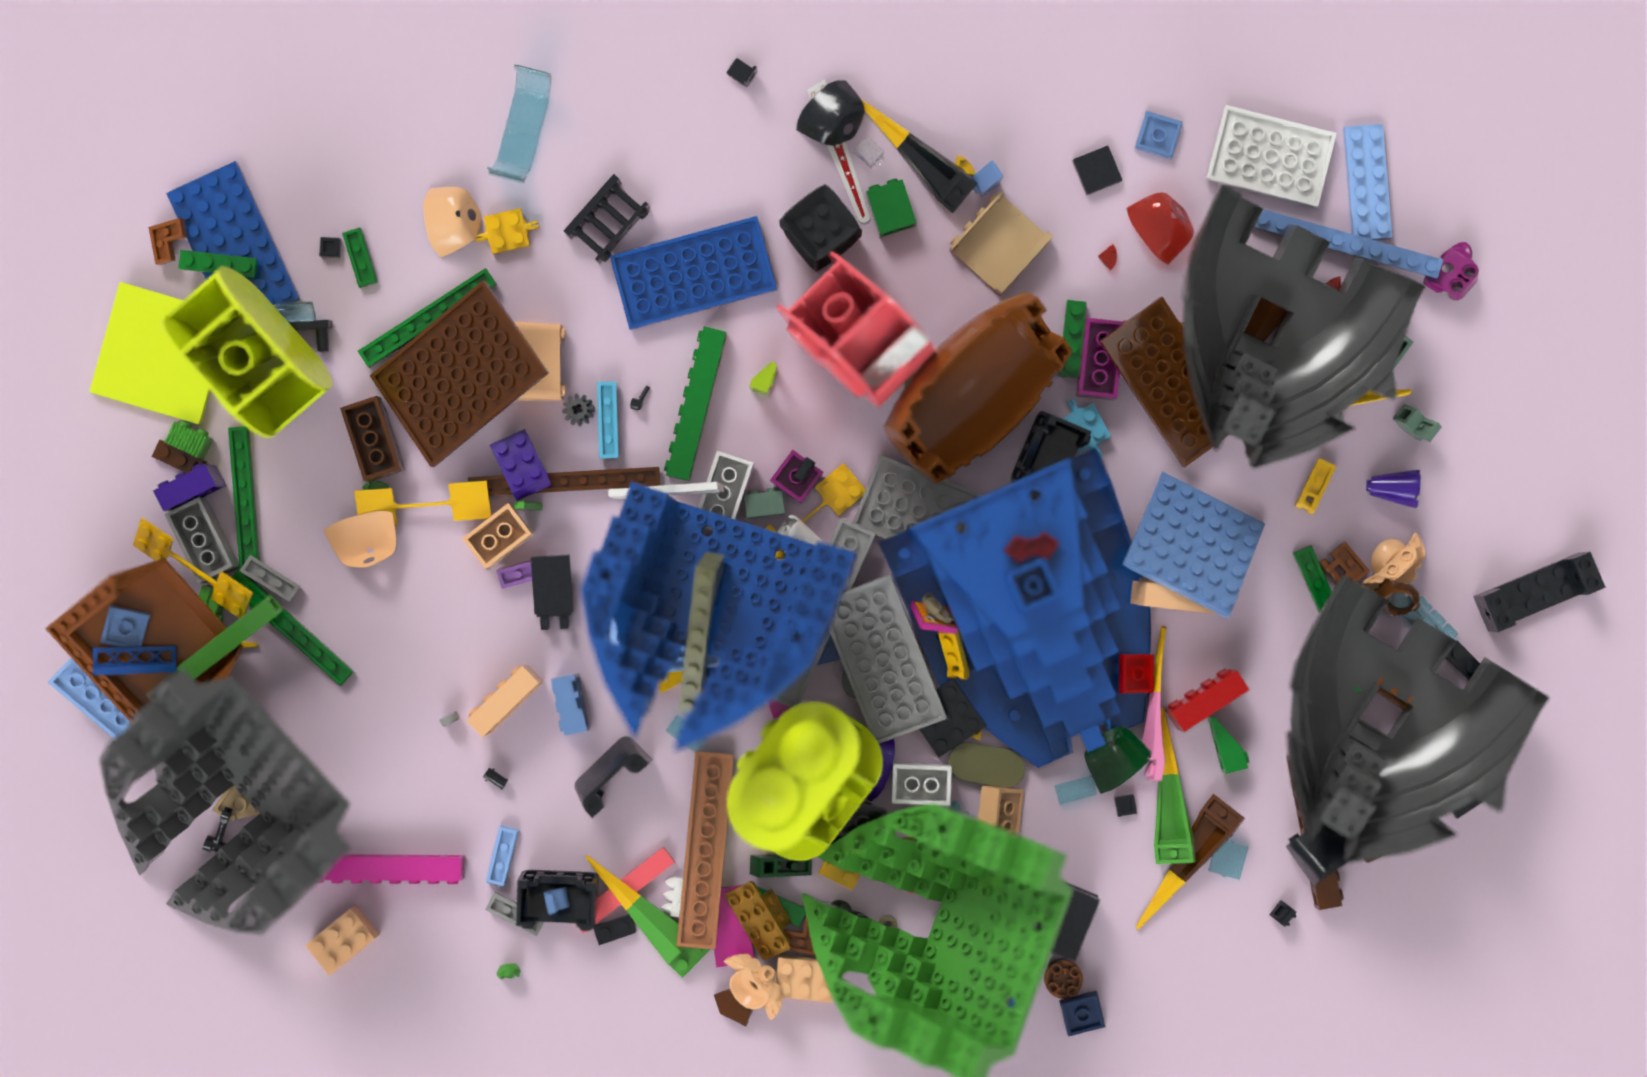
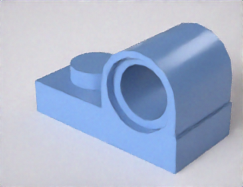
M566 887L544 891L548 914L557 913L556 910L570 907Z

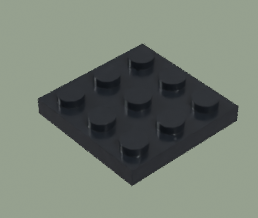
M954 678L936 689L947 719L919 729L938 757H941L987 725Z

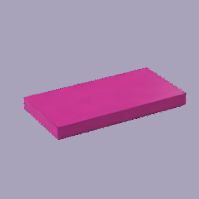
M741 885L721 887L716 947L714 950L716 967L727 966L728 964L724 963L725 959L733 955L749 954L752 959H755L752 942L725 899V894Z

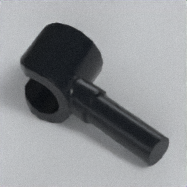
M646 385L639 399L632 398L630 403L631 409L640 410L642 408L644 397L650 389L649 386Z

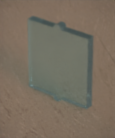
M1227 841L1212 856L1208 871L1221 874L1222 877L1228 876L1240 880L1248 847L1236 844L1234 841Z

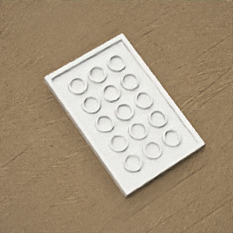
M1225 105L1206 180L1317 208L1337 133Z

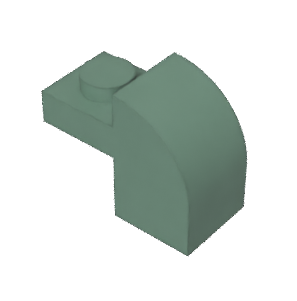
M1406 404L1393 417V420L1401 429L1419 441L1424 439L1431 442L1442 428L1438 422L1425 418L1417 408Z

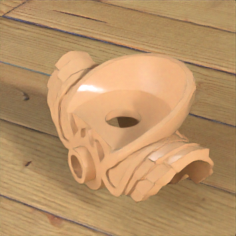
M1414 532L1407 545L1398 539H1387L1380 543L1371 556V568L1374 575L1362 582L1363 585L1373 591L1385 579H1390V582L1394 581L1398 584L1414 582L1417 576L1415 570L1421 567L1422 560L1426 557L1425 548L1418 533Z
M749 954L733 955L725 959L724 963L737 971L730 979V989L735 999L749 1009H759L764 1006L769 1020L774 1019L779 1013L783 1001L780 987L774 982L776 977L775 970L770 966L761 967L760 961L752 959Z

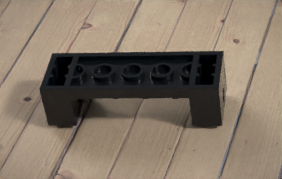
M1578 552L1477 594L1473 598L1488 632H1500L1515 626V621L1575 596L1589 595L1606 587L1591 552Z

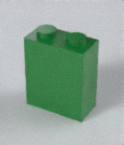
M891 179L887 181L886 185L880 186L876 184L868 188L866 197L879 238L916 226L917 222L903 179Z

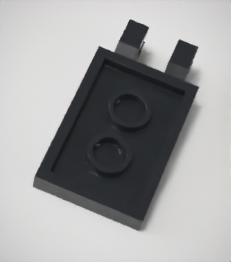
M570 554L531 556L534 615L536 614L537 617H540L541 630H549V617L560 616V629H568V616L574 611Z

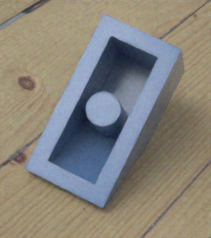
M993 160L972 177L978 183L973 191L976 194L979 193L982 197L1000 185L1003 174Z

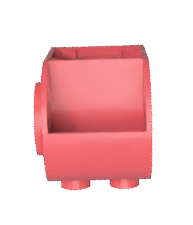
M830 252L828 257L833 266L789 310L780 304L775 308L788 325L785 328L786 331L815 362L824 369L826 368L856 398L863 396L874 406L880 408L936 350L928 339V343L876 390L866 384L861 378V374L913 326L924 334V332L889 296L839 255Z

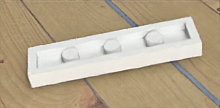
M913 326L861 374V378L866 384L876 390L928 343L929 338Z

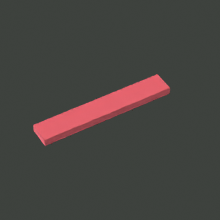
M663 846L622 878L621 881L638 892L674 864L675 861ZM610 889L597 898L596 924L621 905Z

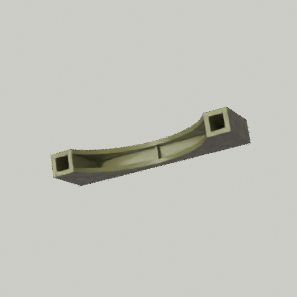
M706 552L695 568L678 713L686 714L687 711L692 712L698 693L703 694L708 680L706 671L708 638L714 604L723 575L725 555Z

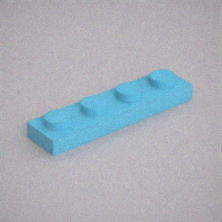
M597 382L599 459L619 458L617 382Z

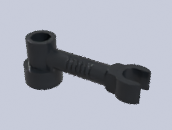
M225 806L224 811L222 810L216 836L208 835L202 850L218 852L226 844L222 840L232 814V808Z

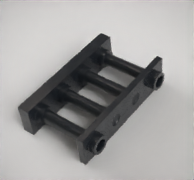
M615 174L608 179L563 231L570 239L579 237L598 254L595 260L599 264L602 261L606 262L612 255L610 252L640 218L644 219L648 215V209L650 208L646 201L640 206L620 188L621 181ZM611 194H616L636 211L629 220L608 203L607 199ZM599 208L606 210L623 225L617 234L613 233L595 217L596 214L594 213ZM586 222L593 224L611 240L604 249L583 232L582 227Z

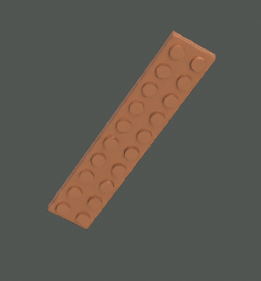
M695 751L676 946L714 950L716 947L728 821L727 797L732 779L734 754Z

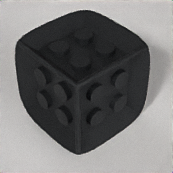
M827 184L813 190L790 208L779 220L780 228L784 231L788 240L815 272L831 263L828 257L830 252L841 256L862 236V229L859 227L855 217Z

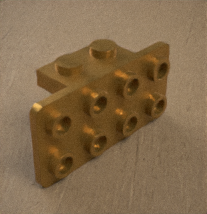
M749 881L725 894V899L762 960L766 961L791 948L792 944L783 929L792 921L772 889L762 895L753 881Z

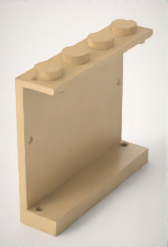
M1003 191L999 194L995 193L989 199L990 204L986 209L982 207L976 213L977 219L973 223L969 221L963 228L965 232L960 237L956 235L950 242L952 245L950 251L1000 296L1053 238L1049 232L1045 234L1003 196Z

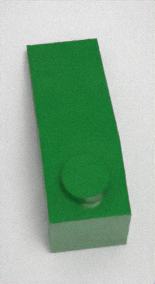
M1214 716L1207 717L1222 773L1228 774L1247 769V763H1249L1247 752H1244L1242 747Z

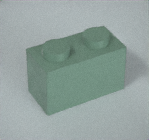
M778 487L768 488L767 492L759 493V490L748 491L747 495H744L747 519L785 514L783 491H778Z

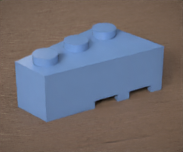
M579 673L551 679L552 690L556 699V711L561 719L559 720L560 731H563L564 735L588 731L589 724Z

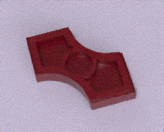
M1042 532L1038 537L1032 539H1024L1015 535L1003 552L1017 563H1021L1030 556H1040L1048 560L1060 543L1046 532Z

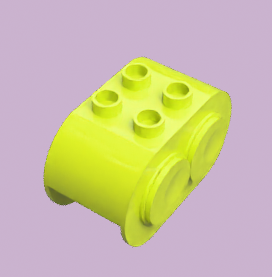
M220 267L210 278L161 320L162 332L181 361L206 384L222 406L234 418L262 437H274L332 387L331 376L315 351L255 285L229 267Z
M807 702L796 705L787 710L778 720L772 719L764 726L761 732L763 740L756 750L747 751L737 763L739 772L731 782L727 797L729 819L735 831L742 839L757 848L773 851L781 857L795 861L813 859L821 855L830 846L875 787L883 769L882 751L871 731L839 709L821 702Z

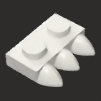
M671 877L665 880V883L674 890L663 893V896L672 903L663 905L661 909L672 917H679L683 878Z

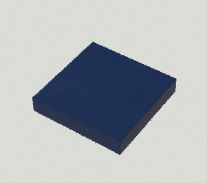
M1096 990L1059 1000L1068 1037L1105 1027Z

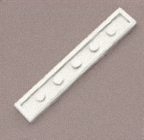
M718 482L649 486V488L668 493L670 496L724 492V485ZM629 488L608 490V497L625 499Z

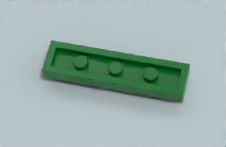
M180 250L178 269L214 274L220 267L225 266L237 271L246 278L256 279L259 260L256 258Z
M1066 301L1063 337L1072 349V353L1058 374L1061 377L1078 378L1086 302Z

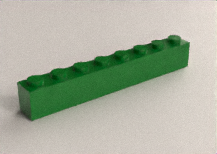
M705 326L703 331L699 330L697 342H700L699 347L694 349L692 357L695 363L693 368L690 367L687 377L690 379L689 386H685L683 392L685 402L684 405H680L678 412L681 418L679 423L675 424L673 434H676L675 441H671L669 447L671 457L670 460H666L664 471L667 472L666 475L669 477L690 482L727 337L725 331Z

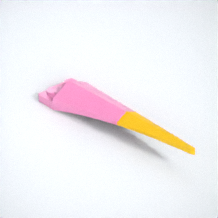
M1163 626L1160 629L1154 667V693H1150L1143 743L1151 751V758H1148L1149 765H1146L1145 776H1147V781L1150 782L1162 781L1165 762L1160 711L1161 670L1166 627Z

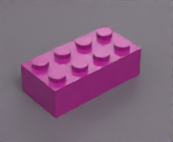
M1086 318L1084 320L1076 397L1113 401L1117 399L1120 373L1099 341L1125 322Z

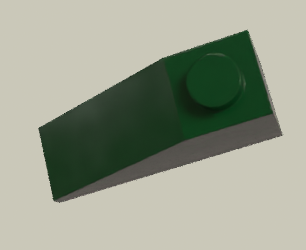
M772 854L750 855V875L759 878L812 875V859L795 861Z

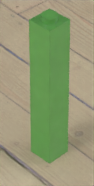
M270 594L182 662L176 669L178 672L184 669L193 679L197 678L276 617L283 608Z

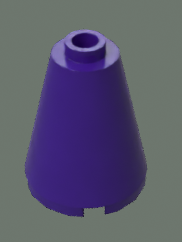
M1420 470L1371 476V480H1367L1366 491H1370L1371 496L1411 508H1417L1419 500H1416V498L1420 494L1421 482Z

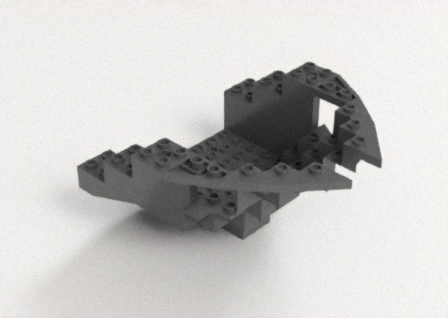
M182 669L164 682L155 700L135 713L126 731L107 743L99 758L105 793L119 833L139 875L143 874L149 865L164 853L169 843L175 837L186 830L195 818L210 808L215 800L233 785L236 786L237 791L241 795H244L249 800L250 805L260 812L259 815L243 826L234 838L222 846L214 857L202 865L189 880L177 888L166 903L168 906L206 924L236 933L263 936L298 904L351 849L336 832L350 802L232 676L198 685ZM155 768L158 784L136 801L126 803L124 798L132 784ZM244 894L231 913H229L230 905Z

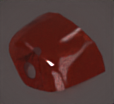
M1167 193L1152 194L1127 207L1129 219L1142 240L1153 254L1167 265L1187 246L1193 237L1194 229L1185 209ZM1176 207L1181 209L1184 217L1178 213ZM1173 212L1177 218H1172L1171 213Z

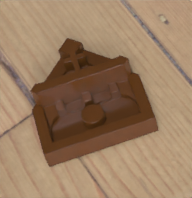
M731 989L714 994L720 1014L746 1027L754 1009L741 1005L733 996Z

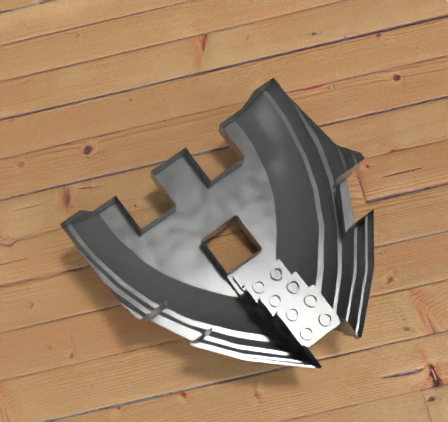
M1220 184L1194 239L1187 270L1183 277V336L1185 342L1183 347L1193 394L1212 447L1218 451L1227 433L1242 440L1246 447L1245 453L1249 460L1248 464L1255 469L1313 451L1356 429V427L1333 416L1346 409L1368 391L1393 401L1396 399L1397 391L1393 368L1415 306L1425 286L1409 277L1385 270L1365 259L1355 257L1338 291L1313 278L1331 242L1298 225L1290 224L1273 258L1246 245L1264 208L1242 198L1240 192ZM1260 298L1287 311L1270 345L1244 332ZM1272 381L1274 382L1273 388L1269 387Z
M1342 575L1326 604L1311 625L1300 649L1299 656L1294 662L1289 688L1293 690L1290 720L1291 731H1286L1291 783L1309 840L1313 839L1323 822L1346 836L1344 845L1346 854L1344 858L1347 863L1410 853L1458 836L1439 818L1454 812L1475 799L1501 813L1504 808L1507 776L1538 715L1550 697L1484 657L1464 689L1436 674V672L1456 643V640L1417 618L1397 650L1368 633L1387 605L1388 600L1353 579ZM1382 676L1385 679L1383 680L1381 685L1377 684V682ZM1354 686L1361 689V691L1356 694ZM1380 687L1408 703L1388 735L1360 719ZM1392 688H1397L1398 694L1396 695L1392 693L1390 690ZM1410 695H1411V696L1414 697V698H1413L1412 701L1409 703V702L1407 701V699H1408V698L1410 697Z

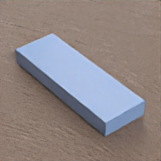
M499 826L486 883L505 887L519 833L518 829Z

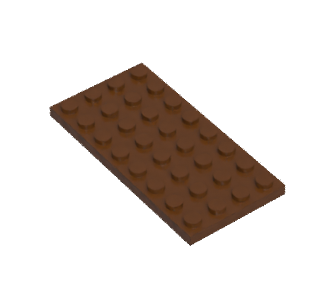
M1163 296L1159 297L1100 340L1099 343L1181 466L1185 468L1210 450L1212 445L1190 382L1183 347L1185 345L1183 327Z

